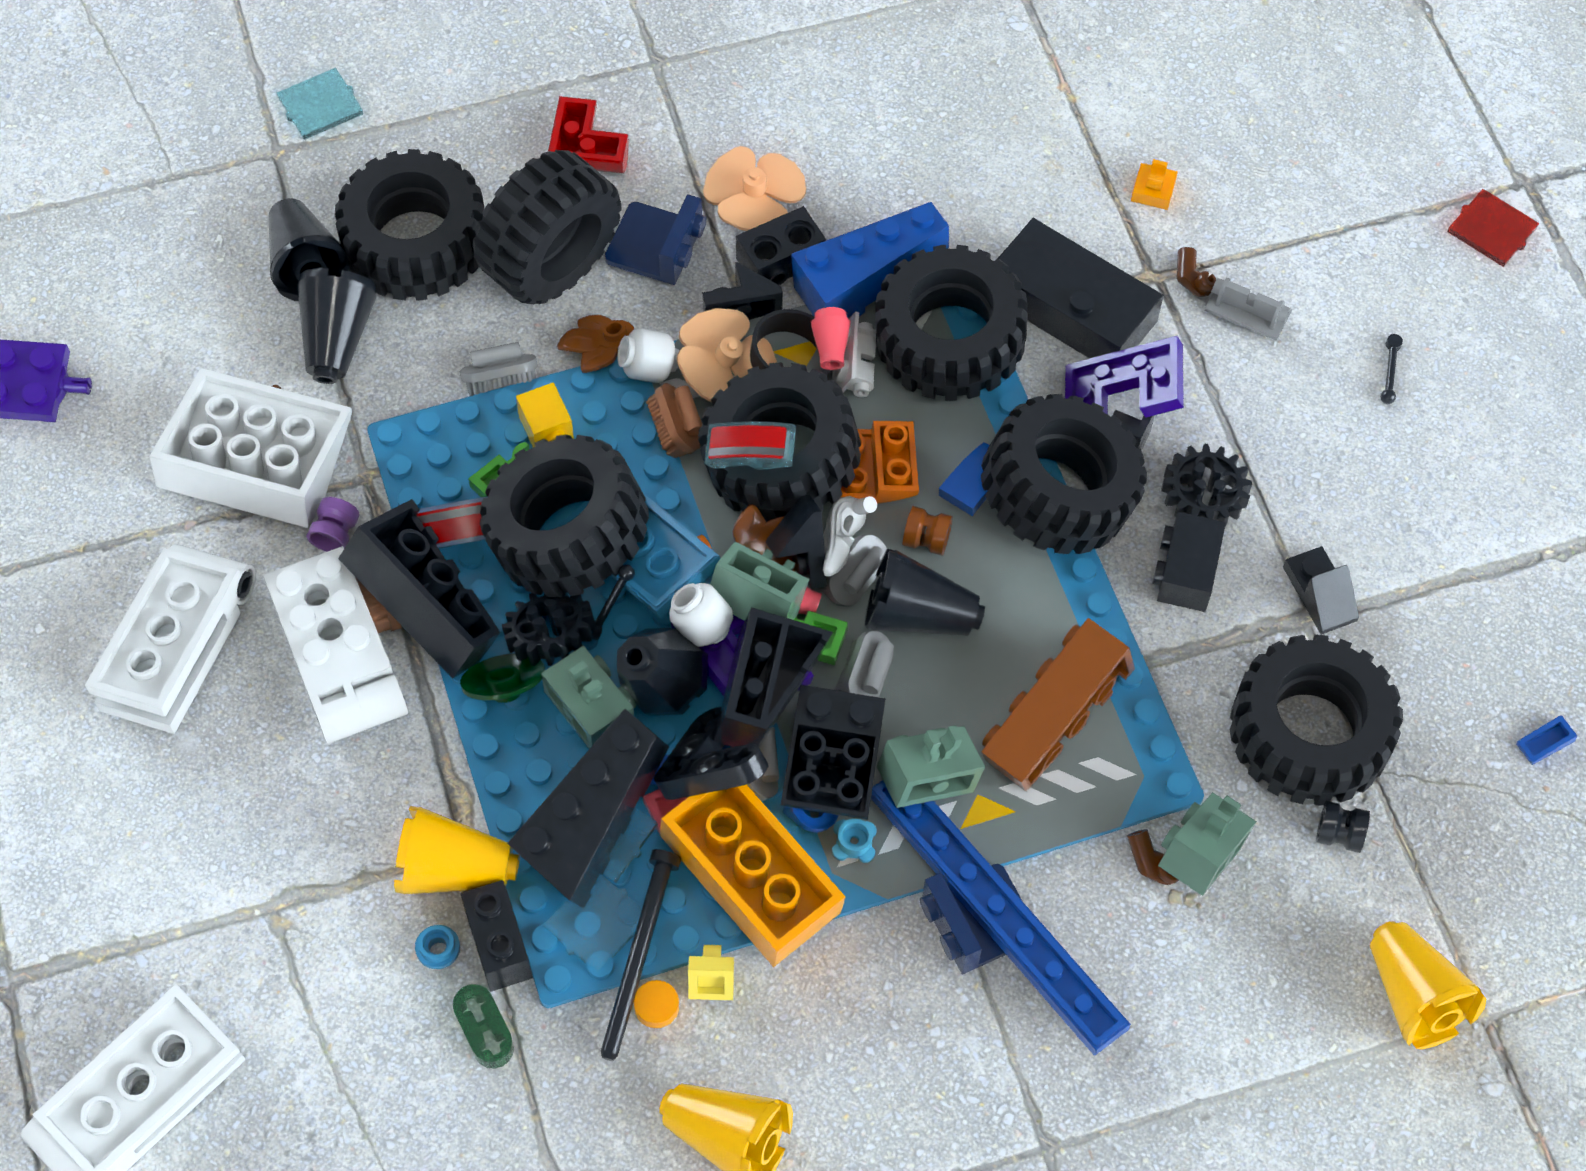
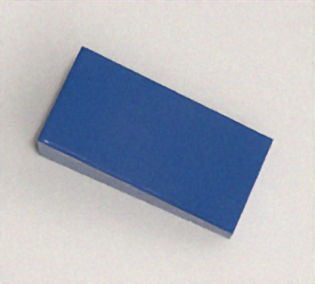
M1560 715L1518 740L1516 745L1531 765L1575 742L1577 734L1564 717Z

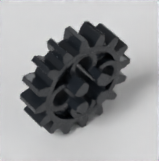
M1208 444L1203 445L1201 452H1196L1192 446H1188L1185 457L1176 453L1173 457L1172 465L1167 464L1161 487V492L1167 493L1165 505L1177 506L1174 514L1175 517L1178 511L1223 521L1227 525L1229 516L1237 520L1240 517L1242 508H1246L1251 496L1249 493L1252 487V481L1246 479L1249 471L1248 467L1241 466L1237 468L1239 456L1235 454L1226 458L1224 456L1225 448L1222 446L1216 453L1210 452ZM1205 467L1211 470L1207 490L1211 493L1208 506L1202 502L1206 489V482L1202 480ZM1181 484H1188V488L1182 486ZM1226 485H1229L1232 489H1227L1225 487Z
M568 592L563 593L562 597H548L545 593L544 596L538 597L536 594L530 593V601L527 603L515 602L517 612H506L507 623L502 624L508 651L510 653L515 652L518 661L529 657L532 666L538 664L541 659H546L547 665L551 666L555 658L561 657L563 659L567 657L569 652L572 650L576 651L582 647V642L592 641L593 635L591 631L596 629L590 602L588 600L583 601L581 594L569 597ZM542 616H548L553 634L558 637H550L545 619Z

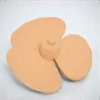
M739 146L731 149L716 160L707 172L703 194L708 203L718 205V215L723 222L740 230L748 231L788 213L785 207L770 197L785 203L801 201L806 194L805 177L793 161L777 153L763 155L756 167L754 152L747 147Z
M715 308L697 313L683 324L679 331L680 342L685 347L678 352L677 364L686 383L702 398L710 402L719 389L725 391L728 388L727 382L734 378L733 374L742 378L748 374L747 370L752 368L750 349L753 335L746 337L741 342L750 328L748 317L741 311ZM762 338L757 343L760 355L768 365L769 363H777L771 344L767 339Z

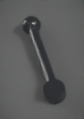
M1391 334L1386 341V347L1389 349L1385 390L1380 395L1381 401L1385 404H1392L1396 400V393L1393 391L1397 351L1403 343L1402 337L1397 334Z
M623 565L619 569V579L595 621L596 629L591 631L593 640L600 638L602 625L627 581L634 578L635 570L632 566Z

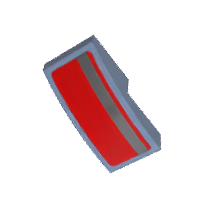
M488 497L421 508L417 517L424 527H432L439 538L436 543L438 549L485 540L486 538L482 534L480 527V508L483 498Z

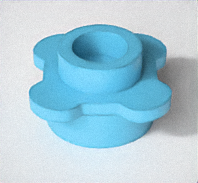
M842 819L835 823L833 831L837 835L836 844L832 847V854L837 860L844 861L847 858H856L863 863H868L874 859L875 849L872 847V839L876 836L877 829L873 823L860 819ZM852 838L858 839V843L852 844L850 840Z

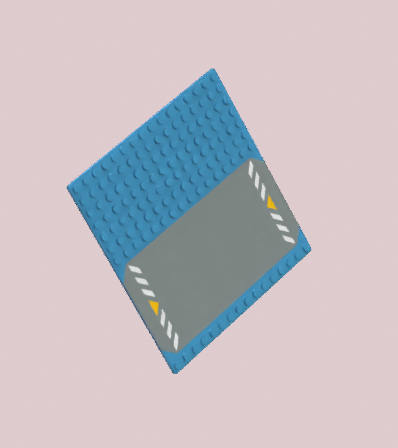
M875 300L865 307V313L859 316V323H871L876 331ZM806 305L791 308L812 315ZM943 306L933 309L921 316L916 322V325L925 333L946 340L969 337L980 331L987 324L976 312L959 306ZM764 316L749 320L750 328L741 342L746 337L753 335L755 326ZM775 332L763 337L771 344L777 363L782 362L784 367H791V363L806 365L808 372L812 368L823 371V368L820 367L818 350L804 337L790 332ZM680 339L674 340L675 348L679 349V351L685 347L680 342ZM876 342L875 358L872 361L861 358L863 361L875 364L873 390L869 392L867 397H857L853 394V391L848 389L845 390L843 395L848 398L857 429H871L873 421L914 422L919 493L906 499L877 504V509L872 513L866 514L864 525L852 538L854 539L861 535H874L885 544L886 549L897 550L979 595V604L985 606V613L980 628L978 630L972 629L968 636L879 631L894 645L893 659L879 696L886 698V705L884 707L876 766L887 740L900 735L914 736L924 734L928 730L938 728L948 729L949 726L954 725L957 727L965 726L985 765V769L973 793L934 800V802L990 865L1000 864L1006 866L1188 809L1194 802L1200 805L1204 798L1203 790L1096 550L1093 548L1091 552L1075 554L1074 550L1070 554L1054 553V549L1049 547L1046 550H1041L1033 547L1034 542L1027 538H1024L1022 541L1013 534L1015 530L1009 525L1004 526L996 516L998 514L997 509H991L987 499L972 517L939 496V487L954 469L980 444L985 442L990 445L1010 412L1016 406L1026 403L1028 400L1016 370L1007 379L1001 377V385L988 392L986 388L980 390V396L968 399L967 395L957 396V401H945V396L936 395L935 399L922 396V390L920 389L912 392L902 386V377L897 380L889 374L886 363L880 359L878 343ZM617 356L612 364L596 371L582 373L581 366L535 378L531 382L527 381L526 383L509 385L374 422L367 428L391 509L411 499L421 509L481 498L470 488L469 477L499 454L508 461L512 458L514 448L520 443L527 442L529 449L533 448L519 418L516 396L554 382L571 417L574 439H576L577 435L593 437L594 441L596 439L602 440L610 444L613 450L619 451L642 492L696 537L701 534L704 535L709 541L712 550L720 558L734 543L732 531L742 511H733L726 505L724 498L719 497L703 461L700 452L701 446L692 454H686L681 457L673 458L667 455V451L662 449L656 425L654 424L655 421H653V417L646 404L648 398L655 394V390L658 387L668 383L675 388L680 386L689 387L700 419L708 406L713 407L712 402L702 398L686 383L679 366L662 383H652L628 378L623 367L619 366ZM831 370V371L829 372V374L827 375V379H828V380H829V379H830V380H833V379H832V371H833V370ZM781 425L780 427H786L787 429L784 457L782 459L750 458L773 462L792 457L806 447L815 431L801 425ZM1039 458L1045 470L1056 480L1066 485L1057 462L1051 459ZM585 501L572 503L559 509L545 521L540 530L558 528L557 525ZM829 501L823 505V534L829 512L833 506ZM912 506L923 508L927 514L934 516L940 513L953 516L952 527L943 556L930 553L926 547L918 546L914 549L902 545L905 526ZM485 540L439 548L446 560L453 559L460 570L458 579L465 589H472L500 631V634L480 662L491 657L511 654L508 651L502 630V624L507 623L505 614L506 612H517L515 602H529V594L531 592L526 591L522 586H517L510 579ZM713 574L703 583L710 584ZM611 576L604 580V585L596 589L592 586L585 588L584 593L581 594L583 601L588 600L590 602L595 621L617 583ZM878 577L861 598L851 606L837 605L822 593L816 613L848 622V631L835 666L817 661L811 670L814 674L812 683L808 686L834 690L844 670V666H846L845 663L847 662L846 659L850 652L852 640L858 638L864 632L873 631L866 628L864 622L871 589H875ZM623 587L602 625L600 638L590 642H582V645H584L592 657L599 655L605 661L611 672V677L609 678L619 688L617 650L629 637L644 629L672 628L670 612L660 619ZM819 588L812 589L816 592L821 593ZM798 614L796 617L804 621L806 614ZM542 616L545 619L550 637H558L553 634L548 616ZM1090 618L1130 648L1135 670L1126 680L1118 675L1116 683L1112 688L1113 695L1103 706L1093 704L1088 709L1090 715L1086 725L1073 738L1069 739L1066 736L1060 741L1064 745L1062 752L1026 792L985 761L981 753L984 748L982 741L996 724L1002 726L1010 716L1009 707L1014 699L1022 691L1028 693L1038 681L1035 676L1041 665L1050 657L1055 659L1064 648L1062 641L1069 630L1076 624L1081 627L1086 619ZM555 658L553 665L562 660V658ZM541 659L545 670L551 667L547 665L546 659ZM438 664L489 834L509 842L586 754L589 748L546 695L542 680L535 687L520 694L516 700L511 702L499 703L496 700H478L468 697L461 689L460 680L465 672L452 679ZM707 675V690L699 698L695 697L688 704L690 708L683 715L649 716L636 706L633 709L634 716L669 746L666 755H670L693 721L702 713L712 708L722 707L724 696ZM797 691L773 726L775 728L779 769L778 792L775 796L762 802L846 896L841 913L834 919L923 892L925 879L936 875V873L872 799L870 801L868 820L860 819L873 823L877 829L876 836L872 839L875 857L868 863H863L856 858H847L844 861H840L833 856L832 847L836 844L837 835L833 831L834 825L823 832H809L797 826L794 821L782 813L784 806L780 805L799 691ZM724 745L722 749L730 748V746ZM877 767L875 768L873 786L883 780ZM649 785L645 795L658 790V786ZM643 797L639 798L630 816L632 820L625 833L620 834L610 853L609 858L611 859L603 875L599 874L590 892L592 896L585 909L569 901L521 856L516 880L507 881L506 890L529 959L540 1002L545 1008H553L620 986L654 869V865L649 863L651 852L654 849H661L674 853L660 837L643 802ZM802 809L805 814L812 818H818L819 816L817 811ZM839 815L838 818H837V821L842 820V819L849 820V819H859V818H853V817H847V816H841V815ZM852 838L850 842L852 844H857L858 839ZM682 861L678 871H671L640 980L687 966L689 964V956H703L704 945H722L721 955L754 945Z

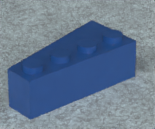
M928 202L791 254L793 286L814 317L817 310L826 307H837L845 310L847 318L851 317L855 311L859 312V316L865 313V307L876 300L877 294L881 291V283L886 275L894 274V266L903 259H906L908 262L911 261L912 254L923 249L926 253L934 251V246L946 245V249H949V225L933 203Z

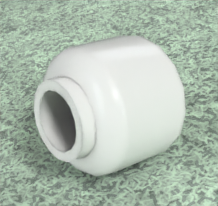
M638 328L634 329L629 336L622 338L618 348V364L620 367H623L625 374L630 379L662 383L671 372L677 370L679 349L675 348L674 341L668 333Z
M706 583L687 584L675 593L671 600L670 621L684 637L696 646L701 647L716 644L727 636L733 620V610L712 585Z

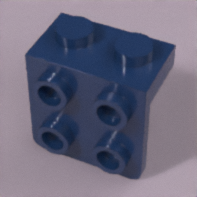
M687 194L678 214L640 202H631L605 252V262L616 268L675 285L682 269L687 268L690 262L696 239L701 238L706 226L707 217L702 215V198Z
M1000 864L991 865L1021 899L1005 868ZM941 872L925 879L923 895L920 898L922 910L929 922L934 921L941 934L940 942L946 956L950 961H955L962 975L1006 955L951 892Z

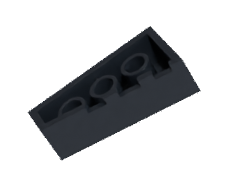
M411 499L358 526L338 559L453 679L480 662L500 634V631L474 591L463 587L458 579L459 568L453 559L446 560L436 546L439 538L431 526H423L417 517L420 509L414 500Z
M624 709L507 844L569 901L585 909L592 896L590 892L599 874L603 875L611 859L609 858L610 853L620 834L625 833L632 820L630 816L639 798L645 795L669 746L639 719Z

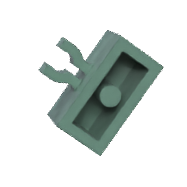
M734 541L716 564L710 585L730 605L733 615L744 621L751 607L794 620L798 615L809 579L793 571L794 562L787 560L782 566L773 561L771 550L766 549L761 555Z
M584 645L541 673L543 676L544 692L589 749L624 709L634 715L633 709L636 707V703L632 696L622 686L617 688L609 678L611 677V672L605 661L599 655L592 657Z
M956 725L949 726L948 729L938 728L928 730L924 734L914 736L900 735L887 740L876 766L896 808L973 793L985 769V765L965 726L957 727Z
M1212 792L1202 805L1196 802L1191 805L1181 821V824L1184 825L1182 828L1175 824L1168 832L1161 844L1166 849V852L1158 866L1203 896L1240 852L1257 821L1240 811L1241 804L1228 795L1222 799Z

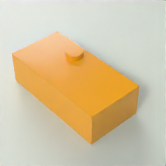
M748 785L689 796L661 818L660 837L675 854L682 858L681 861L773 967L841 913L846 896Z

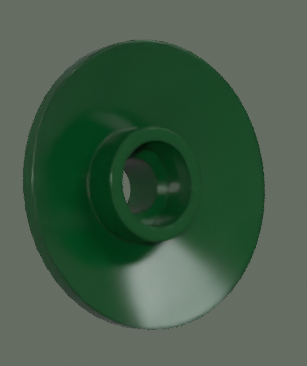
M515 653L499 655L483 660L469 668L462 675L460 685L463 693L470 698L507 703L516 700L520 694L535 687L543 679L541 673L545 671V666L542 660L535 666H532L529 657L518 661Z

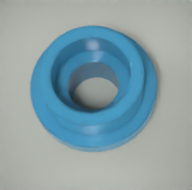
M433 925L424 929L415 942V952L418 960L424 966L431 969H443L450 966L460 953V942L457 934L451 928L444 925ZM436 943L446 945V949L441 954L431 953V947Z

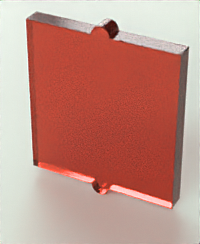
M1482 189L1469 205L1462 206L1461 214L1450 225L1447 232L1504 267L1518 250H1524L1527 239L1538 228L1539 223L1485 189Z

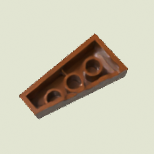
M1087 618L1081 627L1076 624L1069 630L1062 641L1064 646L1062 651L1055 659L1050 657L1041 665L1035 676L1038 681L1028 693L1022 691L1014 699L1009 707L1010 716L1002 726L998 724L993 726L982 741L984 748L981 753L985 761L1026 792L1062 752L1064 747L1060 743L1064 736L1069 739L1073 738L1086 725L1090 715L1088 709L1093 704L1103 706L1113 695L1112 688L1116 683L1118 675L1126 680L1135 670L1130 648L1090 618Z

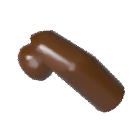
M1180 248L1177 253V281L1194 296H1209L1216 282V277L1214 274L1209 276L1208 271L1200 273L1196 270L1197 251L1194 248Z
M1148 829L1138 830L1127 835L1137 870L1141 875L1164 885H1171L1179 881L1158 866L1164 854L1154 850Z

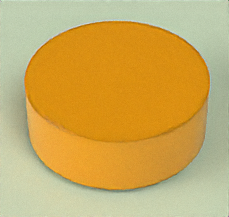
M653 980L643 984L637 990L634 999V1009L638 1020L650 1028H662L671 1024L679 1012V998L674 987L661 980Z

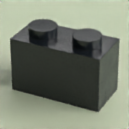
M1177 511L1173 527L1165 525L1160 549L1167 551L1166 560L1157 561L1152 584L1160 586L1157 597L1158 602L1206 612L1212 594L1226 522Z

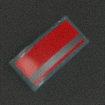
M778 422L709 424L704 464L713 469L749 465L756 470L790 467L793 462L796 426Z

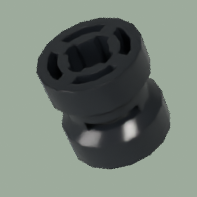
M1325 801L1318 824L1316 842L1325 845L1339 843L1343 844L1346 850L1360 853L1367 835L1370 811L1359 808L1349 811L1343 809L1339 803Z

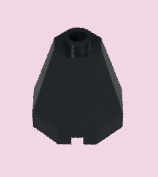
M676 628L644 629L629 637L617 650V673L620 687L622 686L632 696L636 706L649 716L683 715L690 708L688 704L695 697L699 698L707 690L708 654L702 647L696 646L684 637Z

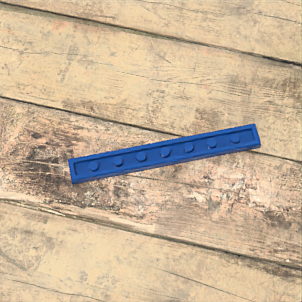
M883 780L873 786L872 801L936 874L941 872L951 892L1094 1056L1129 1030L1131 1024L934 801L896 808Z

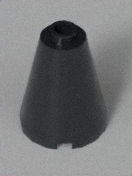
M287 198L278 201L272 206L269 211L270 276L273 284L282 296L293 301H299L297 283L300 273L306 270L328 268V276L341 277L342 270L349 271V262L344 248L303 202L298 199Z
M328 268L310 269L300 273L297 283L305 370L313 376V380L316 382L334 384L337 382V379L346 376L377 297L376 285L365 276L342 270L341 277L328 276Z
M886 549L875 575L878 577L875 589H871L864 622L866 628L883 632L968 636L972 629L978 630L980 628L985 613V606L979 604V595L897 550Z

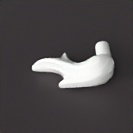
M846 496L839 498L833 504L823 534L824 551L826 553L823 566L825 576L835 575L846 564L850 547L854 542L853 535L864 525L866 514L872 513L877 509L875 498L869 496L858 499Z

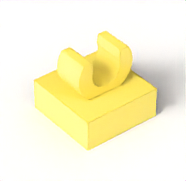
M704 945L703 956H689L688 999L733 1000L734 957H721L722 945Z

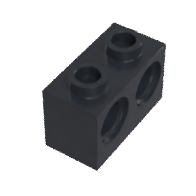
M802 206L736 235V259L745 267L781 285L787 279L793 277L791 254L824 242L826 238L806 208Z
M500 880L460 893L489 991L492 992L532 979L529 959L504 881Z

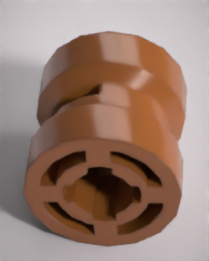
M912 506L905 526L902 545L914 549L918 546L926 547L930 553L943 556L948 543L953 516L943 513L934 516L927 514L923 508Z

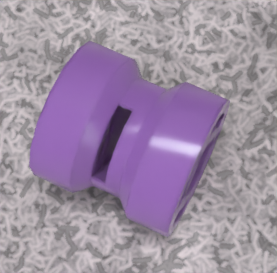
M335 497L322 498L316 511L318 520L312 522L306 535L307 540L325 552L342 546L345 548L350 540L348 531L355 527L360 516L359 511L345 500Z

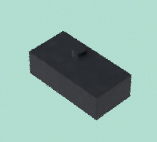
M1035 218L1028 222L998 257V259L1009 266V273L1013 272L1022 283L1021 290L1026 293L1027 321L1089 359L1138 346L1158 322L1163 294Z

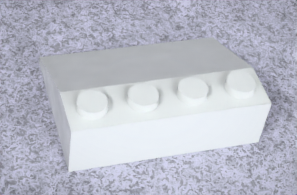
M200 368L150 454L156 487L309 528L317 514L316 511L322 498H325L352 415V408Z

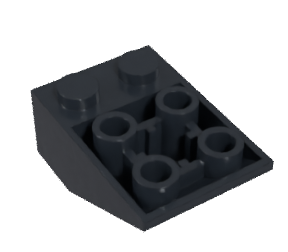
M800 685L780 806L868 820L886 698Z

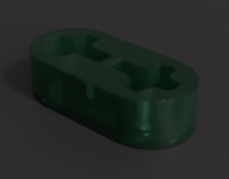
M476 984L464 986L456 993L453 999L456 1020L479 1064L492 1069L503 1067L510 1061L514 1052L511 1033L487 988ZM474 998L477 1003L484 1002L480 1006L484 1020L477 1023L471 1011L464 1012L468 1009L466 1002L469 999ZM490 1030L496 1042L504 1040L499 1044L500 1052L493 1055L489 1049L481 1051L486 1048V1042L482 1033Z

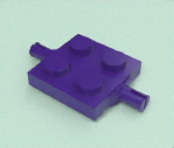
M0 339L1 419L56 422L59 405L67 392L87 395L91 393L92 380L90 377L68 376L67 366L70 350L67 344Z

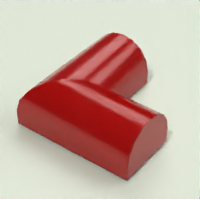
M559 96L548 151L565 150L574 152L597 171L624 174L628 161V134L592 130L597 100Z

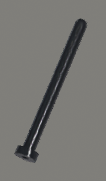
M652 850L649 863L654 865V869L601 1048L602 1058L608 1061H614L618 1057L671 871L679 870L682 860L679 855L666 850Z

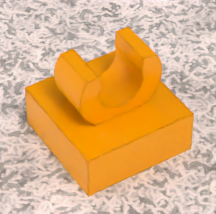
M1153 159L1152 165L1141 163L1131 201L1168 210L1178 171L1167 169L1168 162Z

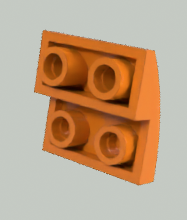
M873 421L871 429H858L861 443L859 447L861 454L860 464L856 469H853L855 478L848 488L842 486L841 491L843 495L841 497L851 496L860 499L870 496L875 498L877 504L918 495L919 483L914 422Z

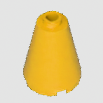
M409 807L408 810L412 819L405 818L395 866L403 868L404 874L402 880L394 879L395 893L420 894L468 891L500 880L504 881L506 887L508 880H516L520 855L513 853V848L507 844L508 842L425 808Z
M1389 921L1374 931V938L1370 943V949L1402 1037L1409 1046L1411 1042L1416 1049L1421 1050L1438 1046L1459 1034L1455 1026L1463 1020L1467 1019L1471 1025L1478 1019L1485 1009L1487 1000L1481 989L1405 922L1396 923L1395 921Z
M684 1083L679 1084L675 1089H669L663 1096L659 1108L660 1114L663 1115V1125L721 1171H775L785 1151V1148L778 1146L782 1131L790 1134L793 1124L791 1104L780 1099Z

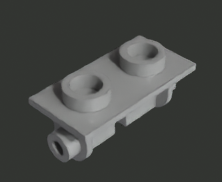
M1226 277L1225 280L1217 278L1212 289L1213 294L1204 311L1277 341L1292 312L1291 308L1284 305L1285 301L1281 300L1279 302L1260 293L1257 295L1250 293V289L1231 282L1230 278Z

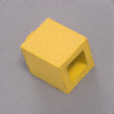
M554 382L516 396L519 418L533 447H535V442L543 439L550 442L556 440V436L570 435L574 439L571 417Z

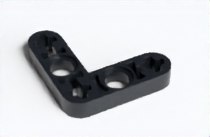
M715 707L702 713L693 721L655 774L654 781L665 799L674 800L750 784L767 771L769 767L768 762L757 744L752 743L722 749L725 744L713 741L721 707Z

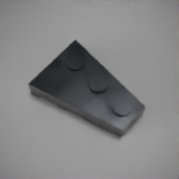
M751 607L739 632L713 741L732 747L752 743L760 747L822 655L833 632Z

